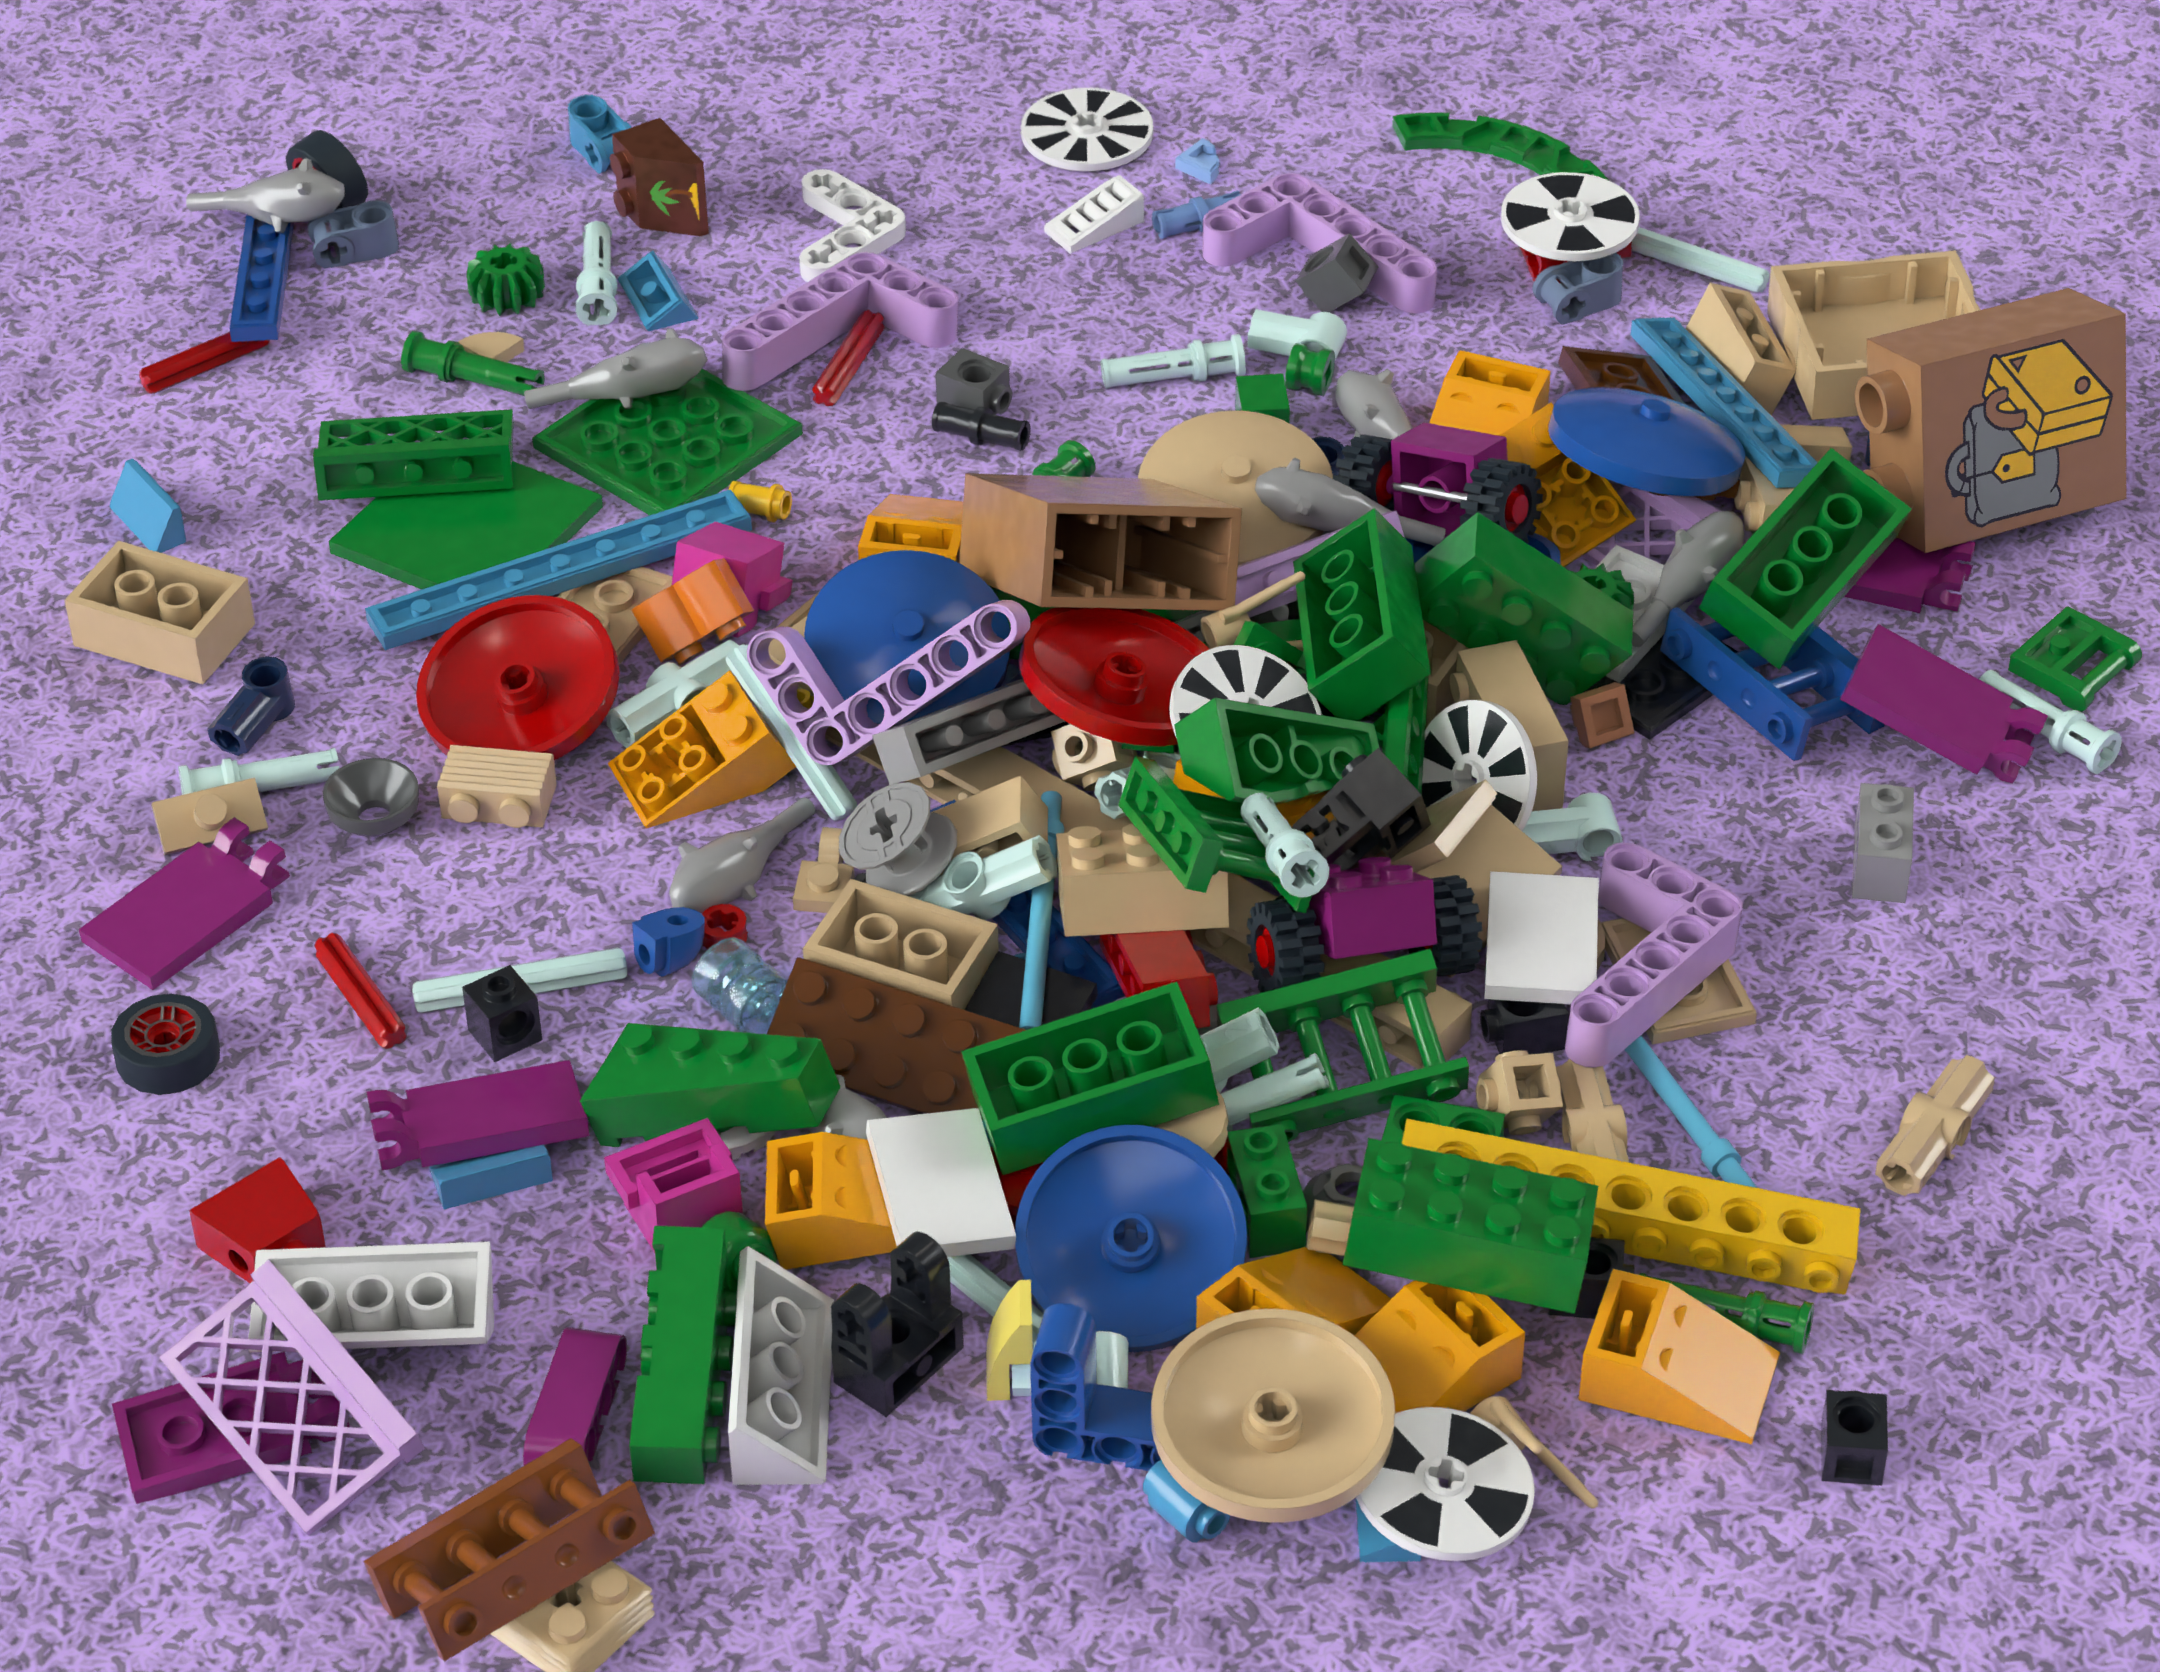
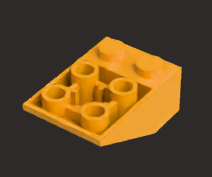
M1459 350L1444 378L1429 423L1500 435L1548 404L1551 371Z
M1551 402L1498 436L1507 437V461L1531 465L1530 468H1534L1538 474L1535 478L1540 479L1542 484L1537 493L1543 494V503L1537 504L1536 510L1541 511L1540 520L1534 519L1533 525L1536 527L1535 533L1547 538L1557 546L1561 554V566L1566 567L1633 524L1636 518L1606 478L1578 465L1563 454L1553 443L1548 432V425L1554 407Z
M889 494L867 517L858 544V559L889 551L913 550L938 554L960 563L963 501Z
M730 670L608 762L613 774L646 828L763 792L796 767L736 676Z
M817 1132L767 1141L765 1226L781 1267L787 1270L891 1253L897 1247L867 1139Z
M1303 1247L1243 1263L1230 1270L1196 1297V1329L1217 1318L1236 1312L1254 1309H1285L1323 1318L1355 1335L1392 1298L1349 1267L1343 1265L1342 1262L1331 1254L1319 1253Z
M1613 1269L1583 1352L1578 1400L1753 1444L1780 1352L1669 1282Z
M1414 1280L1405 1285L1354 1335L1374 1354L1387 1374L1394 1396L1395 1414L1421 1407H1442L1465 1412L1522 1377L1525 1331L1488 1295Z

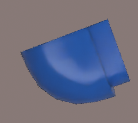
M672 907L641 916V920L632 922L634 955L640 968L647 974L656 972L659 976L663 977L688 966L697 957L702 947L705 917L694 909Z

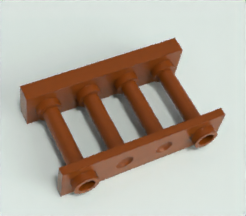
M570 1438L363 1562L382 1606L390 1616L395 1619L419 1605L418 1609L437 1653L443 1661H446L653 1536L655 1531L635 1483L628 1480L601 1496L602 1494L582 1445Z

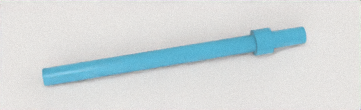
M1046 791L1041 795V800L1048 807V843L1053 857L1057 860L1056 833H1064L1065 830L1063 823L1060 821L1062 796L1056 791ZM1055 878L1051 879L1050 882L1032 888L1019 1028L1025 1030L1042 1025Z
M1642 1036L1638 1037L1625 1051L1702 1151L1701 1160L1715 1178L1721 1176L1725 1182L1758 1188L1741 1167V1156L1729 1140L1719 1138Z

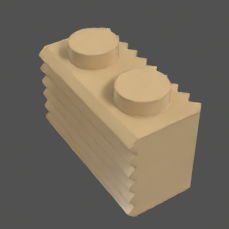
M450 745V751L447 753L445 766H443L440 780H438L437 784L441 818L453 819L460 823H471L473 821L503 823L513 828L523 826L543 827L557 786L554 755L550 753Z

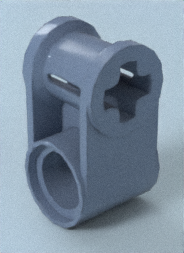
M367 201L360 205L335 209L333 213L308 223V235L314 243L313 256L316 263L322 268L345 266L349 263L385 258L394 254L399 248L393 210L390 204L384 201ZM327 222L330 223L331 232L327 233L325 226ZM330 246L335 247L336 257H332Z
M1614 253L1599 259L1569 261L1560 265L1550 266L1543 270L1535 279L1532 287L1533 295L1540 303H1547L1552 308L1553 317L1562 325L1612 308L1622 300L1623 260L1620 255Z

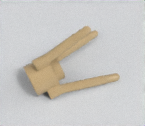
M1299 571L1235 606L1202 617L1201 630L1208 648L1234 645L1244 622L1251 621L1247 612L1302 582L1305 579V574ZM1302 640L1286 641L1300 651H1303Z
M1502 1396L1487 1398L1476 1405L1470 1414L1491 1423L1504 1432L1521 1451L1527 1446L1589 1508H1596L1598 1506V1500L1532 1433L1507 1398Z

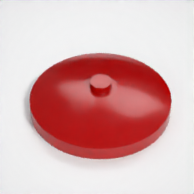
M525 595L511 597L483 606L463 617L435 643L419 673L416 690L417 707L430 738L446 756L450 751V745L550 753L554 755V760H557L589 738L607 716L618 690L619 661L606 629L584 607L566 599L553 596Z
M1054 607L1040 614L1030 624V629L1025 634L1020 650L1019 668L1025 684L1038 701L1069 724L1093 735L1120 743L1140 746H1169L1178 744L1171 724L1169 709L1174 683L1185 666L1193 658L1209 650V648L1200 639L1176 623L1142 609Z

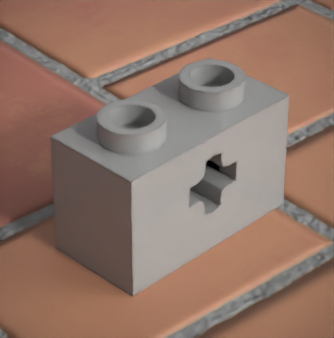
M1860 784L1854 826L1852 898L1906 903L1913 848V787L1888 784Z

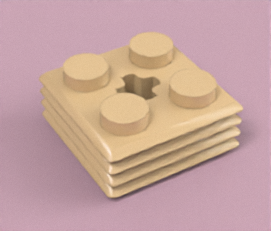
M610 1561L497 1629L491 1635L544 1672H594L654 1616V1610L652 1609L654 1604L651 1602L653 1596L650 1594L652 1588L613 1561Z

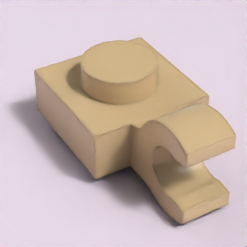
M823 827L819 841L818 861H801L793 895V910L827 913L850 879L855 878L854 867L843 864V858L839 853L841 828Z

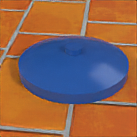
M1610 387L1584 388L1571 391L1561 396L1555 402L1548 425V432L1553 443L1563 454L1578 465L1616 483L1653 493L1674 496H1706L1721 493L1737 483L1745 461V450L1742 443L1733 432L1719 421L1686 404L1642 391Z
M898 550L883 552L865 557L848 565L824 585L809 610L804 639L845 701L981 607L1000 600L981 577L952 559L923 551ZM997 611L991 620V627L998 637L1006 639L1010 634L1008 619L1005 614ZM954 640L949 649L950 658L955 665L964 668L968 661L967 648L961 642ZM1010 651L904 723L1001 687L1007 673ZM912 669L908 676L909 688L914 694L922 696L926 690V680L920 671ZM870 698L866 705L867 715L874 723L881 724L884 718V708L878 700Z
M1118 1125L1097 1129L1069 1141L1056 1150L1038 1168L1029 1181L1018 1208L1015 1225V1249L1019 1273L1022 1280H1031V1299L1037 1308L1044 1314V1311L1049 1306L1058 1303L1080 1306L1094 1318L1096 1331L1114 1332L1126 1337L1128 1340V1352H1147L1174 1346L1195 1331L1196 1297L1234 1267L1243 1264L1247 1249V1227L1243 1205L1235 1186L1221 1165L1200 1146L1187 1138L1164 1129L1144 1125Z

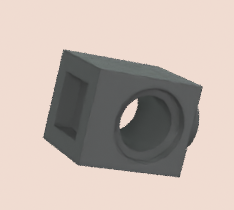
M1349 233L1310 255L1295 282L1301 287L1305 296L1313 301L1321 312H1331L1362 295L1376 273L1378 266Z
M961 348L936 371L937 404L939 402H946L950 405L972 410L984 407L991 409L994 415L997 413L1003 414L1008 409L1012 400L1009 366Z

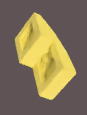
M1019 1280L1004 1297L993 1317L986 1344L987 1401L1010 1400L1009 1365L1030 1364L1033 1355L1031 1280Z

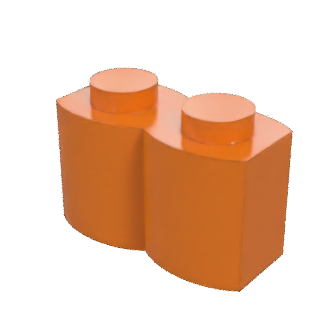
M723 558L713 560L698 568L673 585L631 609L660 662L670 661L675 658L678 665H681L703 653L705 650L701 643L711 636L717 634L721 641L745 628L746 624L743 618L752 613L754 609L727 561Z

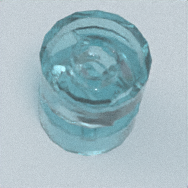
M732 937L719 941L702 955L692 975V988L697 995L715 1011L720 1012L725 1020L739 1032L762 1034L770 1027L788 980L773 966L765 963L762 957L743 940Z

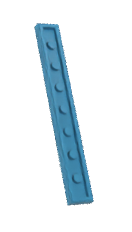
M1675 317L1636 318L1632 320L1631 337L1705 414L1719 421L1735 434L1744 447L1745 456L1776 488L1796 487L1818 463Z
M727 490L365 608L367 622L386 651L446 631L473 611L499 600L525 595L553 596L675 556L677 541L713 522L751 531V516L732 490Z

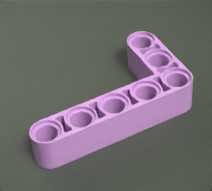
M1284 173L1214 208L1206 213L1203 218L1202 254L1203 258L1214 266L1225 267L1237 264L1288 236L1315 253L1350 233L1378 266L1367 287L1368 289L1407 313H1423L1429 311L1435 304L1437 265L1432 258L1301 174Z
M870 252L856 253L727 331L722 338V380L726 386L734 390H754L851 330L860 314L865 310H870L874 314L880 312L884 317L882 321L884 327L930 348L946 347L957 338L959 297L952 289L881 255Z
M1002 600L983 606L845 701L804 637L793 628L777 627L756 634L749 642L747 659L750 667L808 756L821 765H832L857 755L874 743L872 735L901 725L1019 645L1030 629V617L1027 610L1020 603L1013 600ZM997 611L1005 614L1011 623V631L1006 639L998 637L991 627V620ZM773 638L779 640L785 648L786 657L781 665L776 664L769 655V644ZM954 640L961 642L967 648L968 661L964 668L955 665L950 658L949 649ZM912 669L920 671L926 680V690L922 696L914 694L909 688L908 676ZM801 682L807 684L814 693V702L810 709L804 707L797 698V689ZM870 698L878 700L884 708V718L881 724L874 723L867 715L866 705ZM829 726L836 728L843 738V745L839 752L831 750L825 741V733Z
M1616 843L1609 846L1604 852L1598 900L1610 912L1651 933L1572 1001L1565 1053L1574 1063L1584 1067L1595 1068L1610 1063L1730 958L1736 949L1742 914V901L1731 891L1634 843Z

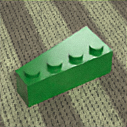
M628 1023L582 1096L580 1103L600 1146L621 1147L622 1138L643 1136L644 1140L648 1141L705 1118L710 1120L720 1136L721 1133L738 1126H746L749 1134L818 1127L841 1086L824 1045L819 1038Z
M654 1226L652 1246L655 1250L657 1271L649 1270L647 1295L649 1297L648 1325H643L642 1375H637L629 1443L633 1482L705 1484L708 1463H718L720 1457V1427H713L715 1416L725 1417L727 1382L720 1381L721 1371H731L733 1366L734 1340L733 1336H726L728 1326H735L737 1291H730L725 1229Z

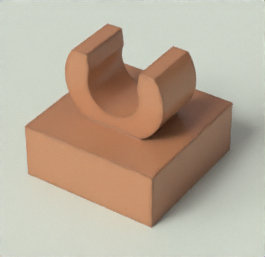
M1614 682L1570 697L1574 727H1577L1579 741L1584 747L1593 748L1635 734L1624 684Z

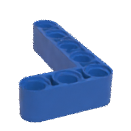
M1058 1303L1049 1306L1044 1311L1030 1362L1032 1439L1035 1447L1041 1453L1052 1456L1053 1452L1067 1453V1458L1107 1465H1110L1112 1461L1125 1462V1467L1149 1471L1154 1464L1161 1460L1154 1443L1151 1425L1153 1393L1097 1384L1096 1324L1094 1318L1088 1311L1073 1304Z

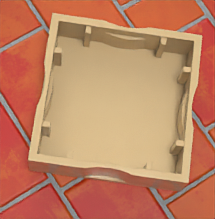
M1956 250L1896 255L1867 261H1826L1771 266L1767 315L1778 341L1796 370L1793 377L1811 420L1859 416L1855 402V389L1858 380L1868 375L1867 338L1981 310L1974 298L1973 285Z

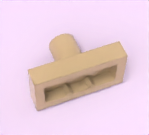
M255 778L155 801L151 804L164 855L187 850L198 841L203 845L214 843L220 828L233 817L249 826L250 834L268 830Z

